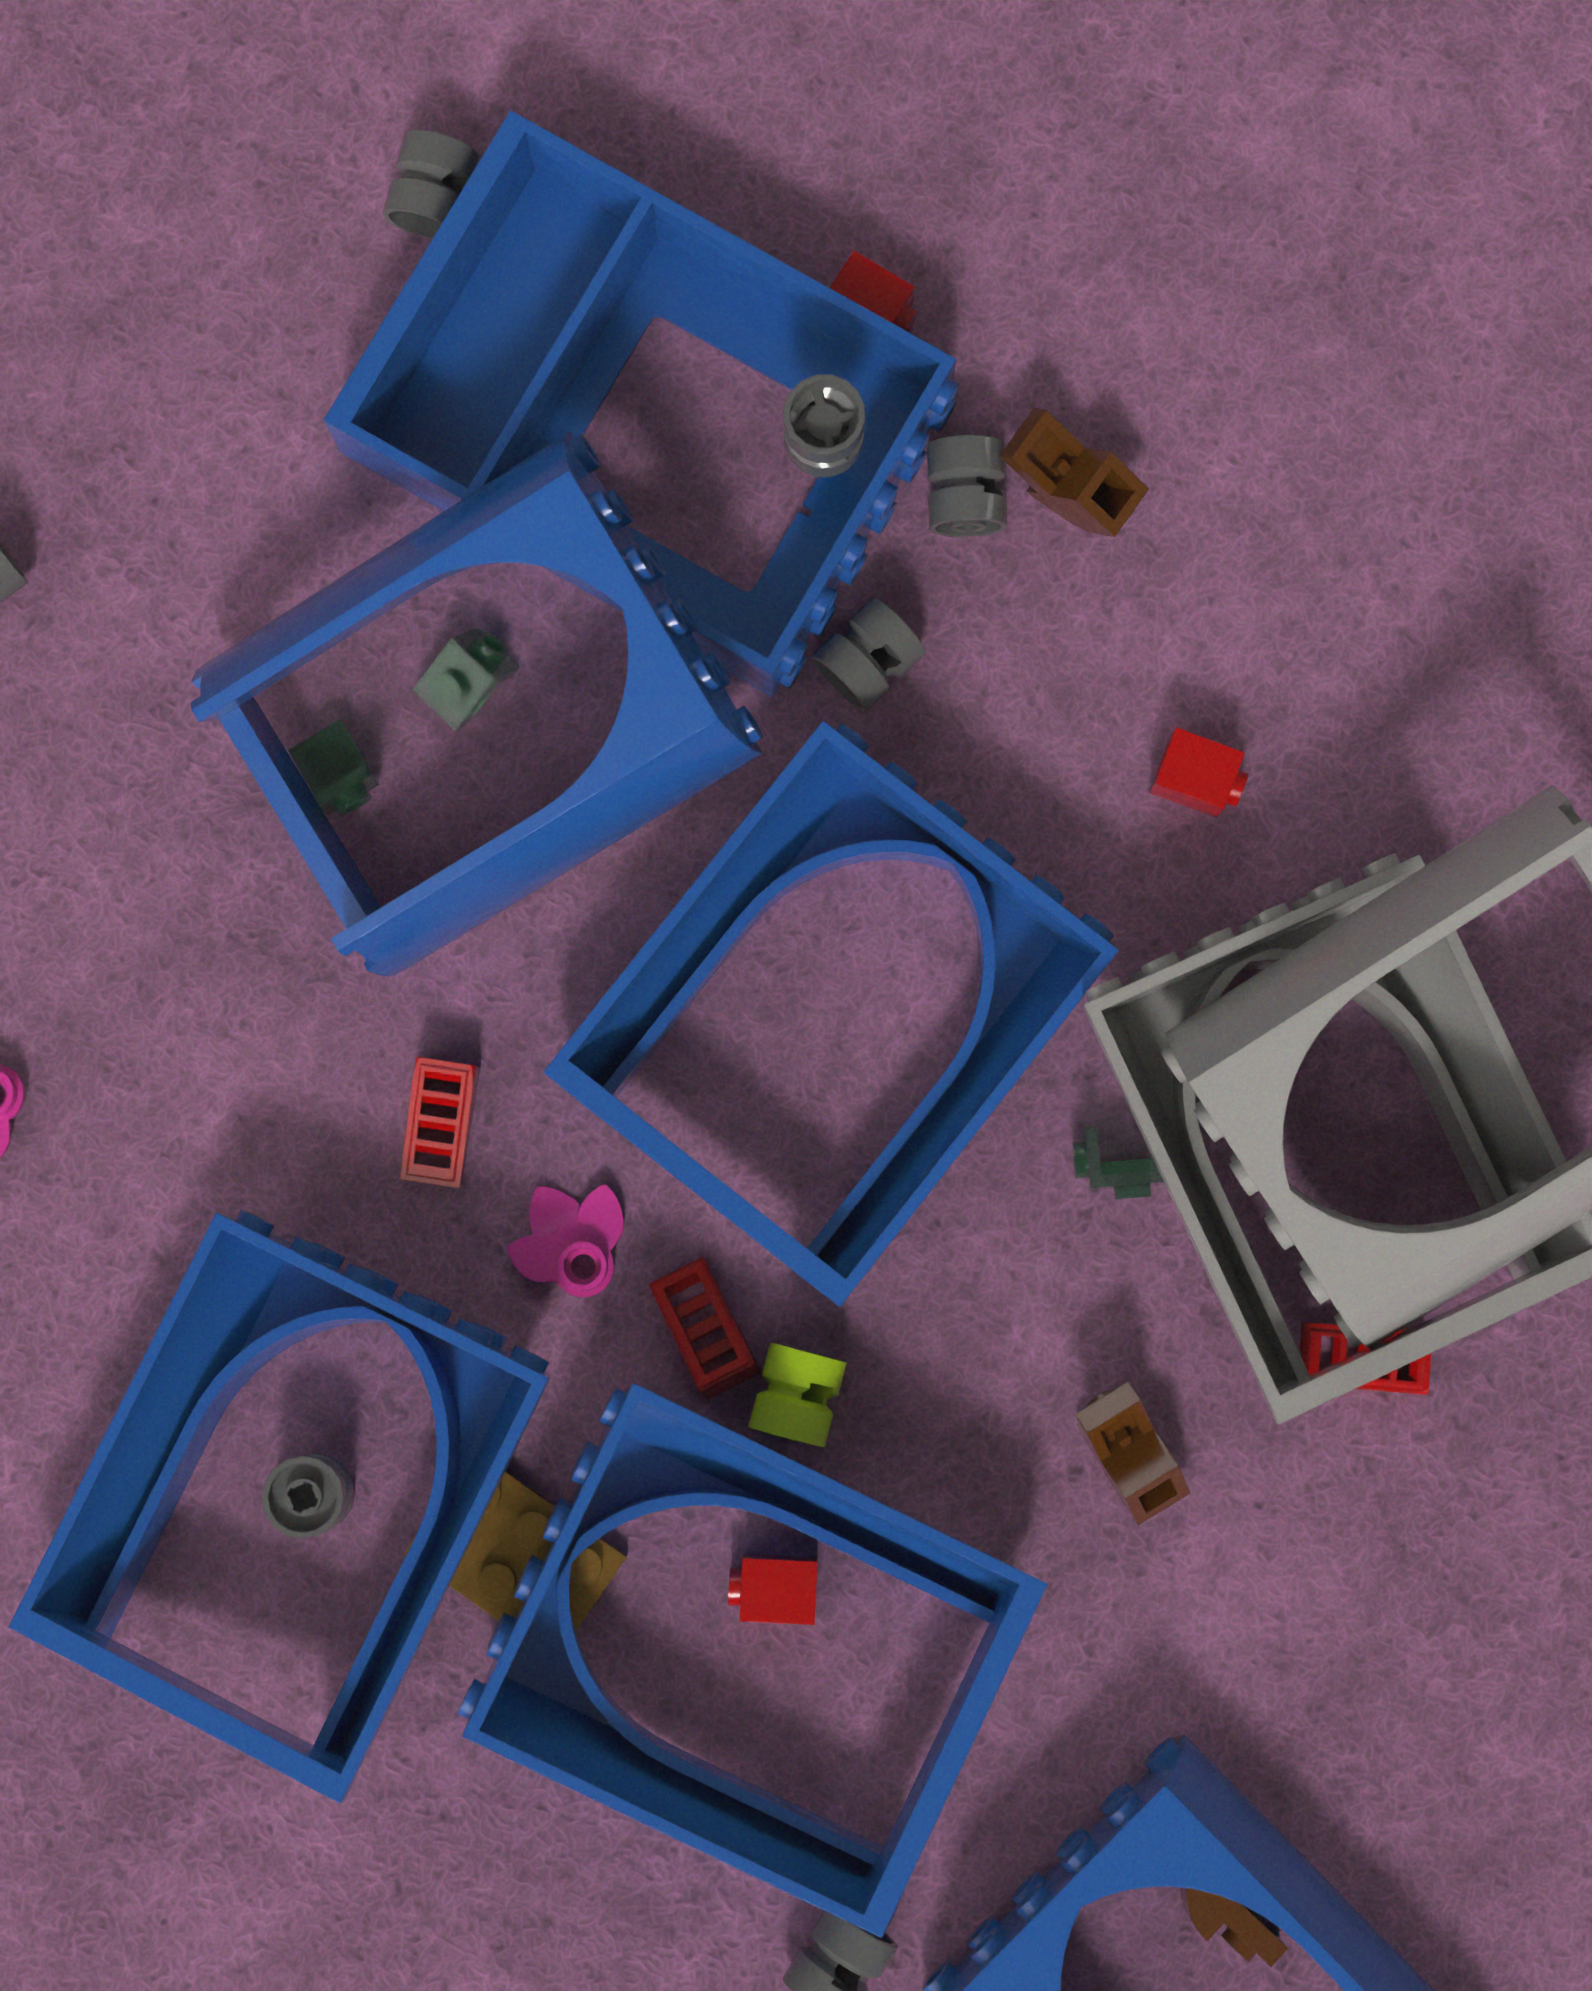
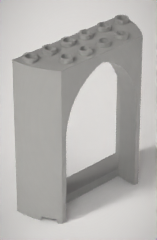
M1553 785L1539 792L1165 1032L1170 1046L1161 1051V1054L1178 1081L1183 1083L1187 1080L1200 1099V1102L1195 1104L1196 1109H1194L1197 1118L1214 1142L1225 1137L1235 1153L1230 1157L1231 1163H1229L1234 1175L1249 1196L1260 1191L1270 1206L1264 1210L1267 1215L1264 1219L1284 1250L1293 1245L1296 1246L1304 1258L1299 1263L1302 1269L1300 1275L1320 1305L1329 1299L1332 1301L1339 1312L1333 1317L1353 1348L1362 1343L1369 1349L1376 1346L1592 1212V1146L1492 1207L1454 1220L1424 1225L1374 1223L1353 1218L1325 1207L1289 1183L1283 1151L1284 1117L1295 1075L1305 1054L1320 1031L1355 995L1568 858L1592 892V826L1586 818L1581 821L1570 800Z
M1396 853L1386 856L1362 868L1366 877L1364 880L1345 887L1341 877L1311 890L1307 893L1308 896L1292 903L1294 907L1292 912H1290L1286 902L1255 915L1252 917V921L1238 927L1240 935L1236 937L1231 927L1225 928L1196 942V946L1184 951L1186 959L1180 962L1176 953L1172 952L1140 967V971L1129 976L1131 984L1123 987L1120 978L1116 977L1085 992L1089 1002L1083 1005V1009L1276 1424L1286 1422L1592 1277V1214L1589 1213L1508 1263L1507 1266L1514 1280L1386 1339L1370 1349L1367 1348L1309 1375L1212 1167L1204 1146L1198 1118L1194 1112V1109H1196L1195 1092L1187 1080L1183 1083L1178 1081L1161 1054V1051L1170 1046L1165 1032L1217 1000L1240 970L1267 968L1425 866L1420 854L1400 863ZM1456 930L1376 980L1352 998L1353 1001L1361 1005L1383 1025L1406 1054L1423 1086L1481 1211L1507 1199L1567 1162Z

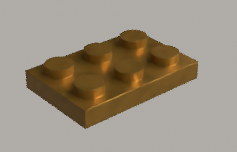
M505 1471L449 1586L498 1621L503 1612L515 1616L522 1600L514 1597L516 1593L515 1588L531 1555L543 1559L550 1542L543 1539L545 1533L543 1530L555 1505ZM602 1538L588 1546L571 1563L569 1592L575 1630L579 1628L627 1558L625 1554ZM414 1539L412 1540V1542L410 1543V1545L407 1547V1549L405 1550V1552H404L403 1554L407 1555V1553H408V1551H409V1549H410V1547H411V1545H412Z

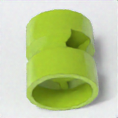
M770 1342L762 1372L763 1378L769 1383L768 1389L757 1393L748 1427L783 1438L825 1447L833 1418V1412L826 1406L827 1401L839 1395L847 1362Z

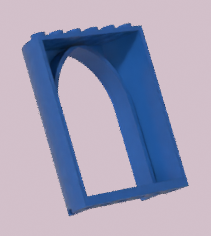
M570 431L209 660L196 670L192 678V683L197 689L200 687L201 694L200 697L191 702V710L198 722L220 720L346 929L330 938L337 951L344 956L354 951L361 954L366 961L364 962L366 970L388 977L397 975L763 754L757 744V741L762 739L763 735L756 720L745 706L736 709L724 689L731 684L726 670L713 652H709L706 655L702 652L692 633L698 630V625L692 613L682 599L678 597L672 601L660 582V579L666 576L662 563L647 543L641 547L638 545L627 526L634 521L628 506L615 489L608 493L595 473V470L601 467L599 458L590 443L581 434L574 438ZM498 563H523L543 566L578 578L606 594L623 609L628 640V667L623 699L615 723L593 762L573 785L540 811L381 907L254 696L420 591L464 570Z
M822 721L543 1073L773 1254L799 1277L841 1307L1119 950L1109 943L1114 935L1101 922L1086 913L1081 919H1078L1060 905L1065 897L1052 884L1035 875L1032 881H1029L1011 867L1016 859L1003 846L988 837L983 843H980L962 829L967 821L954 808L939 799L934 805H931L913 791L918 783L905 770L890 761L885 767H882L865 752L869 745L856 732L843 724H840L835 730ZM867 861H912L948 870L960 886L970 907L980 950L978 997L968 1032L947 1070L806 1248L619 1101L617 1096L748 931L767 910L801 884L837 868Z
M241 1209L236 1219L216 1212L8 1627L341 1804L345 1800L548 1385L551 1376L545 1370L549 1361L516 1345L512 1352L504 1349L503 1346L507 1337L477 1322L471 1323L462 1318H459L457 1324L448 1321L453 1310L420 1294L417 1296L404 1290L401 1297L395 1295L394 1293L399 1283L371 1269H363L349 1263L346 1270L341 1268L345 1256L314 1241L309 1242L297 1236L290 1243L272 1235L271 1232L275 1225L248 1211ZM357 1323H387L397 1333L412 1354L423 1375L430 1395L437 1441L436 1468L432 1492L417 1535L314 1745H311L111 1639L218 1422L240 1389L259 1369L275 1356L314 1334L335 1327Z
M635 1383L631 1384L626 1392L615 1387L599 1420L600 1423L607 1426L599 1444L596 1445L587 1441L572 1470L571 1480L579 1485L571 1501L568 1502L562 1498L558 1499L543 1530L545 1532L543 1539L550 1542L543 1559L531 1555L517 1583L514 1597L522 1600L515 1616L503 1612L487 1646L489 1648L486 1656L494 1660L483 1683L473 1679L460 1705L457 1715L468 1719L462 1737L882 1938L1048 1584ZM721 1506L764 1515L786 1524L988 1622L989 1625L884 1847L668 1743L633 1720L601 1685L580 1646L570 1605L569 1580L571 1563L600 1537L618 1526L643 1515L677 1507Z
M1186 1735L1177 1743L1171 1737L1161 1742L1144 1762L1149 1771L1133 1787L1127 1782L1119 1785L1100 1806L1105 1816L1089 1832L1082 1826L1073 1831L1056 1850V1855L1061 1860L1044 1877L1038 1871L1031 1874L1015 1890L1011 1897L1017 1905L1000 1922L993 1916L984 1921L967 1941V1945L972 1950L955 1967L949 1961L942 1964L922 1987L923 1991H1061L1064 1953L1071 1929L1081 1907L1102 1897L1126 1890L1145 1887H1179L1216 1894L1240 1903L1261 1914L1298 1943L1344 1991H1435Z

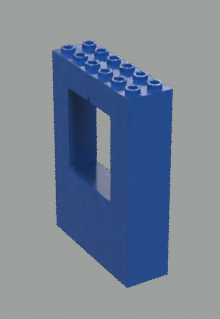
M510 110L323 422L340 453L445 511L567 432L571 431L574 438L580 434L584 435L649 324L655 318L665 319L790 390L800 381L814 375H834L847 380L859 392L865 405L864 442L858 460L843 473L833 477H818L803 503V506L811 510L812 513L809 518L800 512L797 513L752 590L743 591L628 526L638 545L641 547L647 543L662 563L666 576L661 578L660 582L671 600L674 601L679 597L692 613L698 625V630L692 633L704 655L713 652L728 673L774 697L781 684L790 689L799 677L808 658L804 656V653L808 646L806 641L810 634L813 633L821 637L830 624L838 607L834 602L838 595L836 590L841 581L851 586L858 576L868 555L864 551L869 541L867 536L872 530L880 535L889 523L897 507L894 499L899 490V487H897L898 483L902 479L910 484L917 475L927 455L924 448L929 439V430L933 429L940 433L949 420L957 403L954 397L960 383L953 380L956 358ZM543 567L623 612V609L617 603L590 584L564 572Z

